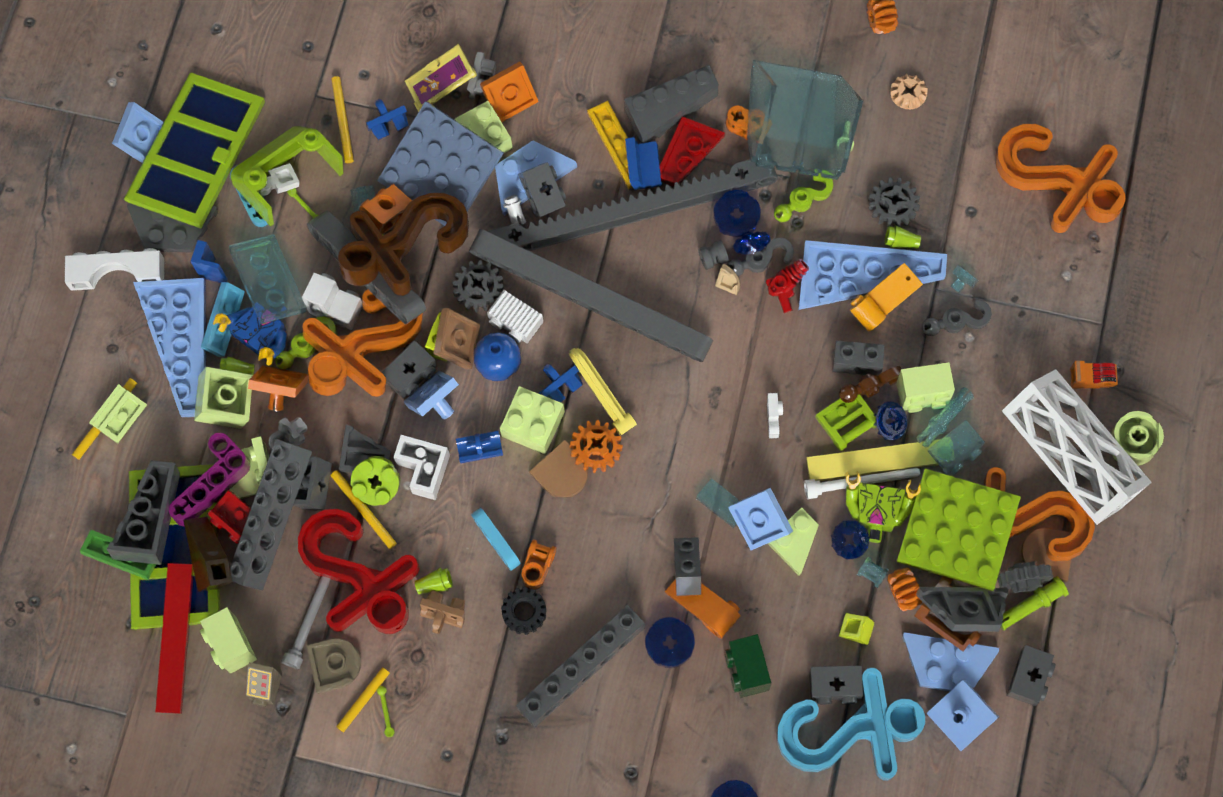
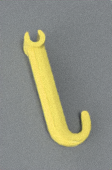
M579 348L571 349L570 353H568L612 419V426L617 429V434L621 436L637 425L633 417L628 412L625 413L585 353Z

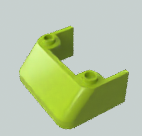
M302 126L290 128L240 163L231 172L233 186L270 227L274 224L272 207L258 193L267 184L269 170L280 167L301 151L306 150L317 151L339 176L344 174L341 154L316 129Z

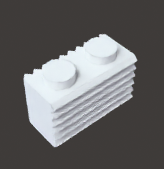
M503 290L487 312L490 319L489 323L499 330L504 328L509 331L508 335L519 343L521 340L529 343L532 336L543 324V315L515 298L506 290Z

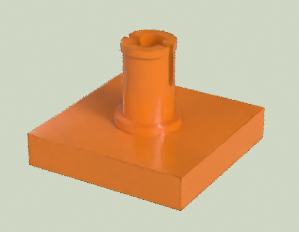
M520 61L480 83L487 101H489L501 122L539 102L526 70Z
M262 365L249 379L248 389L270 393L268 409L273 410L275 407V411H282L284 408V396L295 398L308 383V374Z

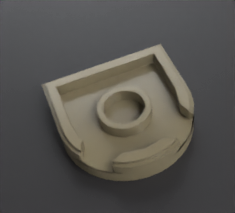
M331 638L306 645L318 694L345 687L357 678L361 669V657L357 648L349 641L341 638Z

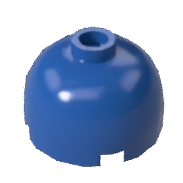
M501 332L489 333L483 336L476 344L473 353L474 364L478 372L485 379L504 381L518 371L521 364V352L516 341L509 335Z

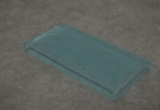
M274 234L229 245V252L260 324L306 312L304 301Z

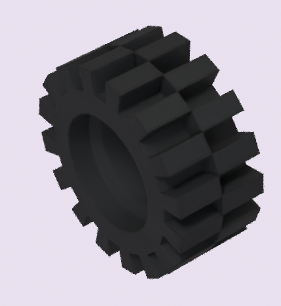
M523 587V589L519 590V588H516L515 592L512 593L510 591L508 593V597L504 598L503 605H501L505 624L511 631H516L517 634L524 633L527 635L532 631L534 633L538 627H542L543 621L546 620L547 610L542 596L537 594L534 589L528 590V587ZM521 602L530 603L534 608L533 615L527 620H520L515 616V607Z

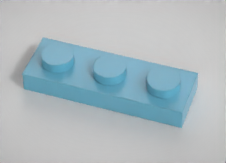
M221 282L201 345L202 349L218 357H225L231 332L228 326L224 332H220L218 330L220 323L213 325V321L219 313L228 315L239 311L245 293L244 290L228 282Z

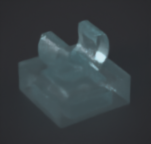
M373 185L350 190L354 212L360 211L359 207L365 200H371L376 196Z
M959 265L952 272L958 278L951 287L959 293L966 284L974 288L978 282L975 277Z

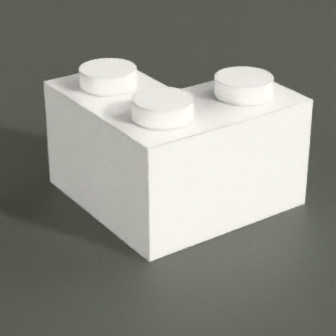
M313 273L302 296L310 314L317 317H329L335 324L349 330L353 329L363 308L359 294L351 290L346 292L340 290L335 279L325 273H322V275Z
M401 435L394 454V460L399 466L415 470L409 486L412 494L436 500L450 457L448 448Z

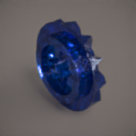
M764 231L743 235L742 238L735 241L733 245L736 253L744 255L761 251L770 243V235Z
M892 401L884 402V404L877 407L878 411L874 414L876 417L874 426L878 428L877 434L882 435L884 440H897L906 431V413L898 403ZM889 418L895 419L890 424L886 423V420Z
M842 521V523L835 526V530L831 535V546L836 551V555L845 559L859 558L868 549V531L858 521ZM843 534H854L852 540L855 545L847 544L844 546L846 538Z

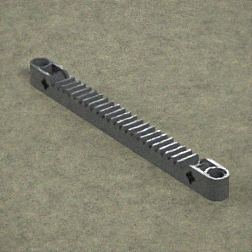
M760 156L734 164L729 174H725L723 170H720L718 177L712 172L710 179L702 175V179L699 182L694 177L692 184L684 180L682 187L676 182L674 189L666 185L664 192L659 187L656 190V194H653L651 190H648L647 196L639 192L638 199H635L633 195H630L629 201L621 197L620 204H617L615 200L611 201V206L603 202L602 209H599L595 204L591 212L587 207H584L583 214L578 209L575 210V216L566 212L565 219L560 214L557 215V221H553L551 217H548L547 224L542 220H539L538 226L530 222L529 229H525L518 224H512L487 232L525 250L532 251L769 186L775 183L778 177L771 156ZM517 237L519 241L515 242L513 238Z

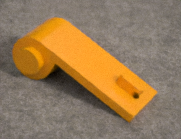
M904 262L865 296L860 294L852 300L850 311L864 328L870 332L886 318L889 312L921 287L923 283Z

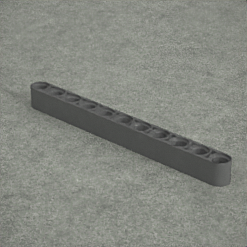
M479 229L469 249L470 253L696 361H704L713 343V339L701 332L485 230Z

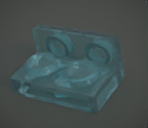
M965 420L930 447L928 453L943 469L942 474L948 475L951 473L955 475L964 467L962 463L968 459L973 461L982 454L983 451L981 449L985 441Z

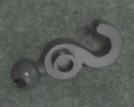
M774 238L767 244L766 250L753 248L749 250L745 260L732 259L727 263V266L738 277L743 274L745 269L755 273L763 272L768 267L772 258V252L776 248H783L786 251L784 264L788 265L793 258V245L787 239Z
M977 299L974 307L983 313V318L977 320L961 309L950 308L940 320L935 318L926 319L922 324V330L928 336H935L940 332V329H945L950 333H958L963 330L965 324L972 329H982L986 327L991 319V308L985 301Z

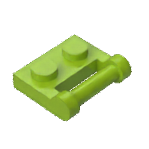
M860 394L851 403L838 399L815 416L839 451L845 449L849 442L871 427L874 429L880 425V421ZM863 414L865 416V421L843 436H840L837 432Z

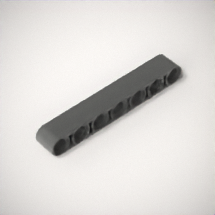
M328 210L307 223L312 236L337 260L343 246L357 241L353 233ZM380 272L375 280L364 285L404 324H408L426 311L424 302L412 289L406 295H396Z

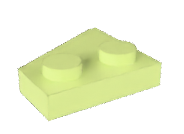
M803 508L799 509L788 520L793 532L768 543L798 576L803 571L819 526Z

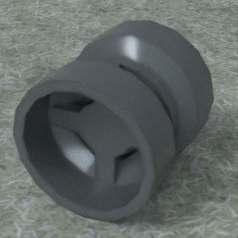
M721 240L714 242L710 247L703 246L698 248V253L705 270L713 268L717 263L724 264L729 262L726 249Z

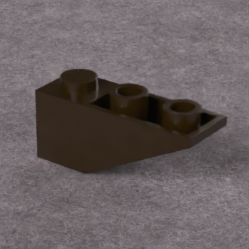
M208 517L183 520L198 592L221 589L232 583L228 558Z

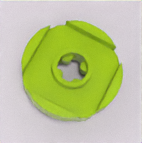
M372 456L360 462L354 468L351 475L353 495L368 505L378 506L387 504L396 495L400 487V475L394 468L395 465L390 460L380 456ZM375 475L379 476L378 480L382 482V485L373 486L369 478H373Z

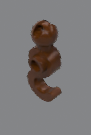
M896 366L882 372L878 376H872L871 373L859 378L860 383L855 386L851 384L843 385L839 391V397L843 402L851 403L856 400L859 394L866 395L867 397L874 396L880 392L879 388L887 382L890 386L897 383L902 368Z

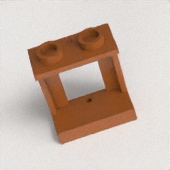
M943 576L935 587H952L950 584L953 579ZM924 603L914 615L963 652L969 644L974 647L982 636L978 631H973L968 635L952 631L939 618L930 613L931 610Z

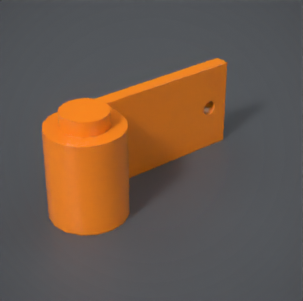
M676 579L665 590L668 596L700 619L704 626L720 639L724 637L741 617L738 613L740 608L733 601L728 600L726 602L702 583L701 595L676 596Z

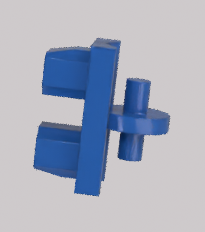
M499 431L478 433L473 436L456 439L460 464L503 456Z

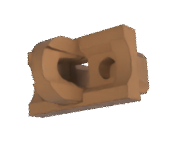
M431 591L426 599L422 598L420 616L434 620L432 625L433 633L440 634L444 623L459 628L463 627L465 620L464 600L453 598L450 606L442 604L443 595L436 591Z

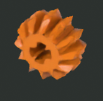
M869 0L867 3V14L872 31L877 34H887L895 31L898 25L895 1Z
M900 568L888 575L887 581L891 593L902 611L915 609L922 604V601L916 595L919 585L909 568Z

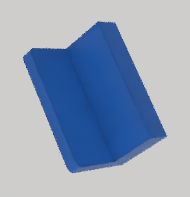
M635 137L625 139L629 181L634 190L661 186L657 142L638 144Z
M197 240L190 262L199 277L219 283L227 282L228 279L220 264L215 263L216 258L208 243Z

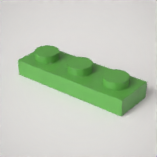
M90 530L80 549L82 555L149 580L156 564L112 559L107 548L114 538Z

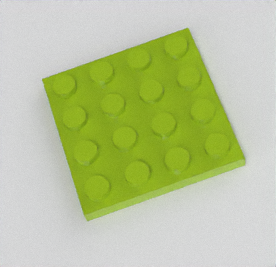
M925 469L921 480V490L916 496L897 562L994 591L1021 496Z

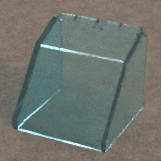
M753 60L747 131L751 162H755L757 167L773 169L776 166V170L793 173L798 169L799 174L818 176L820 173L823 178L838 180L839 176L845 173L863 105L862 98L841 75Z

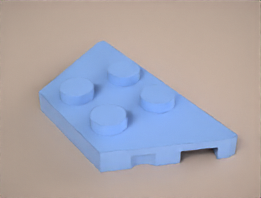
M531 141L495 166L502 214L504 216L508 214L507 208L503 206L505 198L517 195L518 199H521L520 205L528 200L519 179V173L548 162L549 166L552 165L556 171L557 179L555 181L577 168L576 161L542 144ZM542 185V188L539 189L540 192H541L542 190H544L545 188H547L548 186H547V185H545V186Z
M906 632L903 633L902 637L906 644L911 664L914 667L919 687L949 692L963 679L974 688L999 652V648L975 644L974 647L969 644L963 652L946 639Z

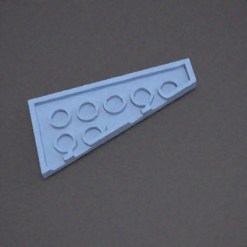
M805 240L803 261L808 265L809 270L801 279L799 310L854 299L860 294L865 296L904 262L923 284L944 280L946 277L947 254Z
M204 278L133 282L179 413L182 418L194 417L198 376L206 367V350L201 348L206 332V281Z

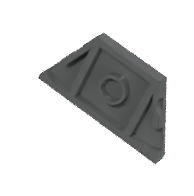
M127 204L144 249L153 248L160 252L192 253L197 240L207 231V225L212 217H216L218 214L217 207L213 206L202 228H198L134 204ZM173 205L175 207L187 210L192 213H196L199 207L187 205Z
M919 587L916 595L952 631L999 632L1003 622L1008 588H995L994 591L985 588Z

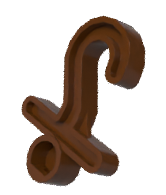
M428 193L418 196L407 205L394 229L383 236L367 213L363 211L352 213L350 225L357 241L346 244L339 252L338 261L343 279L351 285L363 286L375 280L380 272L396 295L403 296L408 294L411 290L410 275L401 263L402 258L410 252L425 223L434 219H441L447 222L437 232L439 250L449 254L461 247L467 239L469 232L468 213L464 204L456 197L445 193Z

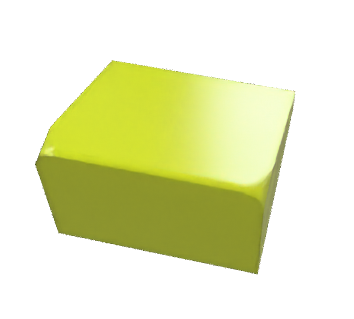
M846 613L839 636L868 645L874 621L867 616Z

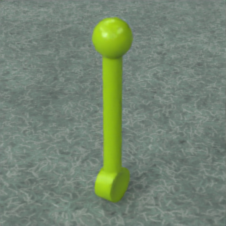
M296 188L287 191L288 195L294 197L313 217L312 219L318 216L299 197Z
M379 686L377 693L381 698L386 725L384 734L387 737H393L395 731L391 728L385 697L387 689L384 686Z

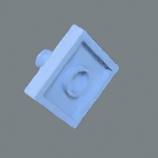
M128 102L112 144L143 163L164 122L135 102Z
M438 371L403 402L410 410L421 416H424L430 409L434 408L442 419H447L453 414L454 410L444 397L459 384L453 377Z
M771 488L758 492L728 507L750 550L793 532Z
M965 679L927 712L928 716L960 751L999 718Z

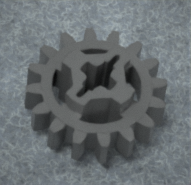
M889 177L888 183L881 180L879 187L874 186L873 194L869 196L871 203H869L868 208L869 210H874L872 218L879 217L878 224H882L884 221L887 222V228L892 223L900 227L901 222L907 226L910 221L909 218L915 219V212L920 207L917 204L920 196H914L917 190L916 187L910 189V182L907 181L905 184H902L901 178H898L897 182H893V179Z
M479 260L478 265L474 266V263L470 261L469 268L461 266L462 274L455 273L458 281L452 282L453 287L456 288L453 290L454 296L458 297L459 304L465 302L466 310L474 306L475 312H478L479 307H483L484 311H487V305L490 304L492 306L495 302L494 299L500 296L499 292L504 290V285L501 284L504 282L503 277L498 276V268L491 270V263L483 266L482 260ZM467 280L468 285L464 287L465 290L463 291V284ZM492 282H494V288L492 292H490L489 287L492 285Z
M1037 561L1014 564L1013 567L1008 568V571L999 574V588L1013 589L1014 593L1037 590L1036 588L1042 587V583L1053 578L1050 565L1042 564L1038 566Z

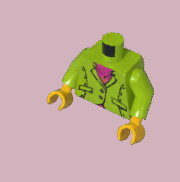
M858 471L855 480H849V472L845 474L848 484L846 486V506L852 518L857 520L858 527L868 528L866 540L873 543L881 542L883 531L892 532L894 527L901 526L911 514L916 500L915 496L921 490V483H919L917 490H911L909 488L911 480L907 482V493L905 494L904 489L860 483L861 477Z

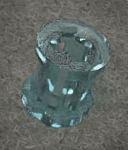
M868 556L859 569L857 576H864L873 582L876 588H879L889 569L881 568L873 563L872 558Z

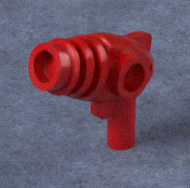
M802 259L794 261V264L786 266L785 269L780 270L774 277L766 280L769 295L773 297L778 296L783 313L793 311L789 298L794 296L793 288L809 270L808 265Z

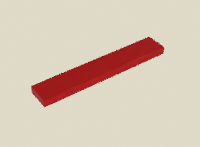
M168 563L156 713L182 714L194 573L192 564Z

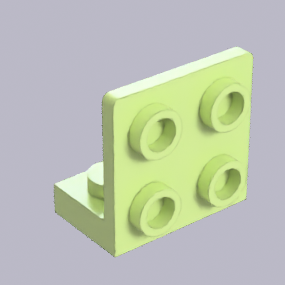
M261 436L251 439L252 447L241 449L250 462V470L229 489L241 499L256 495L269 460L267 447ZM243 459L235 460L232 467L240 466Z

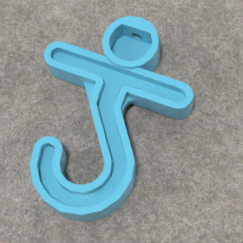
M869 668L862 675L864 705L821 748L815 750L805 748L798 739L799 728L806 723L814 721L819 712L817 703L808 699L794 704L783 714L778 725L777 743L782 756L791 766L805 772H819L831 768L858 740L866 739L871 742L877 776L882 780L888 781L897 772L893 739L898 742H909L920 735L925 725L924 711L917 702L910 699L894 701L887 708L881 672L875 668Z

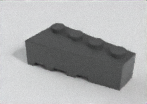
M710 65L624 99L625 113L640 144L652 142L657 137L660 138L672 126L678 125L682 116L686 117L692 112L695 113L718 96L719 84Z
M150 461L137 487L138 491L134 499L130 501L127 507L128 511L123 521L119 523L116 529L117 533L107 548L112 559L161 565L171 521L169 506L175 500L180 472L175 463Z

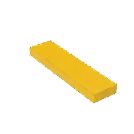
M606 101L588 109L587 114L629 190L633 187L629 181L625 141L628 137L609 102Z

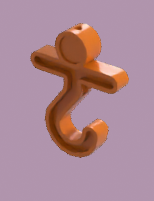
M1022 124L1011 128L1002 137L996 152V168L1004 181L1022 191L1061 190L1067 194L1051 220L1053 231L1057 233L1066 232L1083 207L1087 216L1098 223H1108L1114 221L1119 216L1125 203V192L1117 182L1103 180L1114 165L1118 155V151L1113 145H1103L1087 167H1073L1070 165L1026 166L1018 160L1017 152L1025 148L1038 152L1046 151L1053 138L1052 132L1048 128L1037 124Z
M369 290L363 293L362 307L365 312L374 314L386 308ZM423 313L408 324L399 321L396 324L355 330L348 335L337 336L316 318L305 320L302 327L303 338L320 352L309 362L308 380L311 388L320 395H336L346 385L348 376L370 395L375 397L383 395L386 390V377L368 362L364 356L369 353L403 348L414 341L421 331Z
M998 467L989 469L984 479V486L1005 492L1006 474L1004 470ZM1065 491L1047 492L1017 509L1009 539L1052 515H1060L1068 519L1072 528L1071 534L1065 538H1055L1047 546L1046 554L1052 561H1069L1081 555L1092 540L1095 529L1094 521L1071 493Z

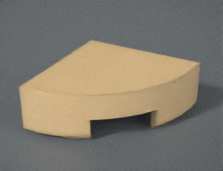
M723 264L715 286L737 295L740 290L739 278L729 266Z

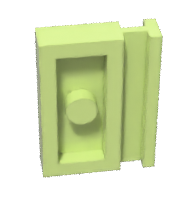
M118 384L89 424L118 444L146 408L147 404Z

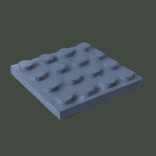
M425 101L377 181L387 188L394 184L412 201L418 196L428 193H445L454 196L464 204L468 212L504 152ZM435 219L444 226L447 224L444 220Z

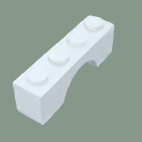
M147 248L141 252H134L132 250H121L120 253L99 251L96 254L89 255L77 252L72 256H65V283L70 290L94 289L102 276L115 270L130 272L138 282L164 280V257L159 250L157 251L153 248Z

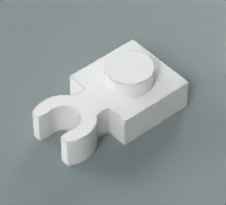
M290 163L269 170L266 187L260 190V195H268L272 189H275L277 194L299 187V180Z
M768 393L767 396L769 438H779L778 418L779 415H783V403L778 401V393Z

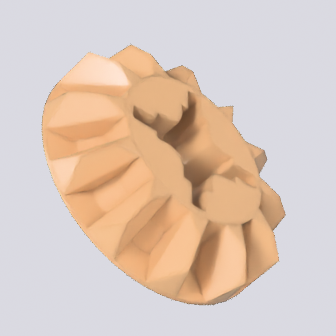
M906 74L902 77H897L892 83L890 95L897 106L903 109H915L925 102L928 88H926L924 80H920L917 75L910 76ZM905 87L909 89L915 87V89L913 90V95H911L910 93L903 94L905 92Z

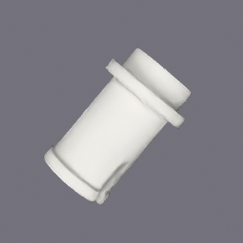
M517 195L505 198L503 206L507 208L511 225H519L520 222L521 224L526 223L520 206L521 199H518Z

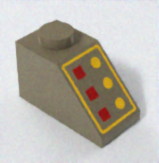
M249 662L246 696L252 700V704L266 707L267 703L274 705L282 675L273 667Z

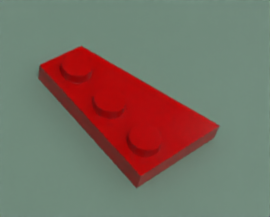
M682 116L660 164L661 181L673 187L676 182L680 185L725 137V133Z

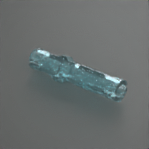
M961 388L936 417H932L929 420V425L917 436L918 442L921 443L925 437H928L922 445L929 447L939 434H943L947 430L946 426L974 398L972 392L970 391L963 398L968 389Z

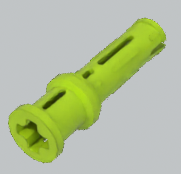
M1055 576L1051 583L1042 588H1036L1037 590L1034 591L1032 596L1003 613V621L1005 619L1008 620L1002 623L1001 629L1004 631L1040 607L1048 608L1054 600L1061 596H1068L1069 592L1062 580Z

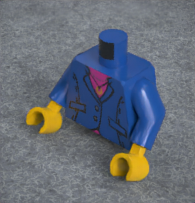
M277 301L268 311L257 304L254 307H248L228 315L219 313L215 316L213 325L220 323L218 329L220 332H224L228 326L232 336L259 356L258 361L264 359L266 365L270 366L273 359L285 350L286 327L279 319L287 310Z

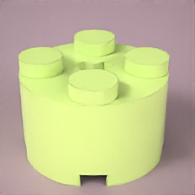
M1133 411L1120 418L1110 434L1139 466L1149 462L1158 452L1163 443L1164 433L1160 423H1157L1149 413Z

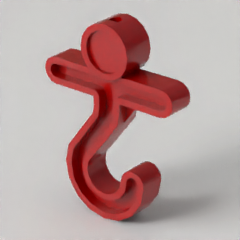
M339 509L322 510L312 515L302 525L298 536V552L303 563L316 576H324L334 581L352 585L354 588L353 594L327 613L326 621L333 631L341 632L367 613L371 624L379 632L395 634L401 631L407 624L409 610L403 598L396 591L419 573L420 566L416 558L412 555H404L385 570L379 571L362 564L324 555L320 551V544L326 535L340 533L350 541H357L363 536L364 529L352 514Z

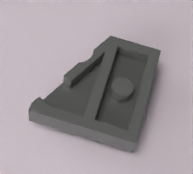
M345 426L339 466L340 472L352 473L360 462L372 456H380L391 460L390 450L377 444L368 436H364L352 426Z

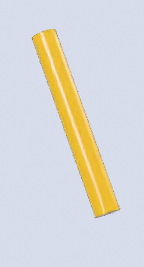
M383 667L379 670L336 728L343 733L378 687L390 674L389 671Z

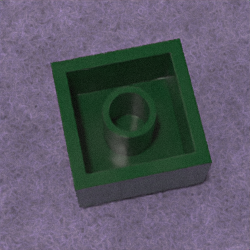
M758 634L729 641L724 657L727 668H732L733 670L731 683L734 693L739 692L740 698L769 691L772 682Z

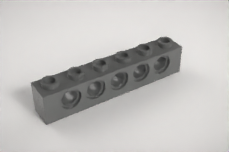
M278 439L275 440L230 566L233 582L263 591L312 451Z
M627 605L516 705L518 711L533 728L537 727L645 629V623Z

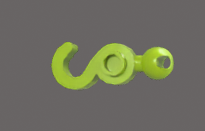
M821 171L814 172L813 180L823 182L826 188L822 191L806 187L794 189L790 194L789 203L787 205L780 204L774 209L775 219L779 222H787L794 210L805 212L809 210L813 200L822 201L827 199L833 190L831 176Z
M319 316L316 318L337 335V328L329 317ZM299 333L291 341L292 349L282 351L275 358V363L281 369H288L293 365L294 358L297 356L308 358L315 352V348L303 338V333Z

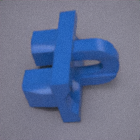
M382 99L375 100L380 117L366 123L368 131H372L377 140L389 136L385 124L393 121L397 131L409 126L405 115L407 113L405 106L403 105L388 112Z
M545 365L543 371L552 383L538 394L561 403L565 399L558 389L562 384L565 383L572 393L583 385L580 377L577 375L579 370L574 365L562 375H559L551 365Z

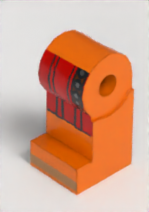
M1074 361L1070 367L1071 388H1109L1118 385L1117 365L1114 363L1099 364Z

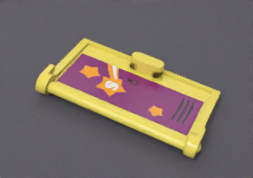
M457 44L406 79L405 83L419 112L425 101L433 105L469 79L475 78L477 73L470 66L461 46Z

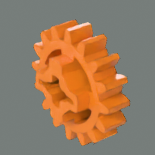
M596 420L595 425L587 421L586 428L579 425L578 433L573 432L572 434L574 441H570V448L574 450L571 451V457H578L575 464L583 463L584 471L592 467L593 473H596L597 468H601L602 472H606V465L613 468L615 465L614 460L619 461L621 455L618 452H622L623 445L618 443L621 442V436H615L616 428L608 429V422L604 426H600L599 420ZM581 440H583V444L586 446L583 451L580 448ZM609 442H611L612 445L611 453H609V449L606 447L608 446ZM592 444H593L594 446L601 445V446H600V449H599L598 447H595V448L593 449V448H592Z

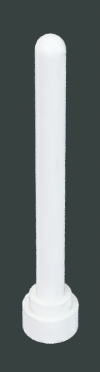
M915 467L860 476V483L876 484L914 478L920 475V470ZM857 477L849 478V480H855ZM815 479L804 480L807 500L817 498L818 495H822V492L845 489L848 486L846 479L821 483L819 480L815 481Z

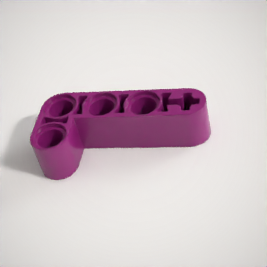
M215 433L208 441V446L218 461L169 506L170 516L180 526H184L183 520L200 517L250 470V462L243 451L224 433ZM220 443H227L223 450H216ZM243 459L240 466L232 467L235 460ZM223 475L224 480L221 483L215 484V478ZM206 492L202 500H196L198 493ZM190 501H191L192 504L194 505L193 508L191 507L190 504H188ZM181 510L186 512L183 516L179 514Z

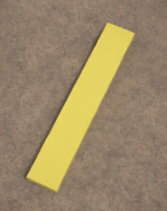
M951 438L812 456L807 457L806 462L809 479L826 481L845 478L846 472H849V477H856L857 471L860 476L915 467L922 468L952 464L955 462Z

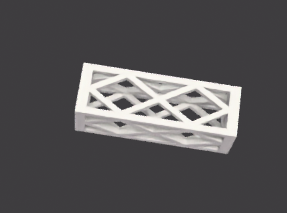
M1056 369L1031 382L1002 410L1096 525L1121 510L1152 483ZM1039 399L1045 407L1040 406L1036 401ZM1059 401L1075 407L1078 421L1062 412ZM1017 413L1020 414L1021 420L1016 415ZM1033 422L1049 431L1053 443L1036 436ZM1091 424L1100 435L1093 432ZM1066 436L1072 438L1087 457L1081 455ZM1100 450L1117 457L1120 471L1104 461ZM1052 457L1060 461L1062 469L1059 467V465L1054 461ZM1074 471L1090 480L1094 493L1077 485ZM1108 485L1113 487L1118 494L1114 495L1108 488Z

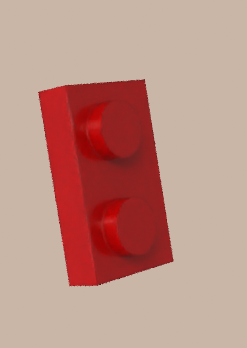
M228 490L216 506L207 514L211 517L210 522L219 529H222V527L230 533L228 535L229 538L236 544H239L251 507L234 492Z

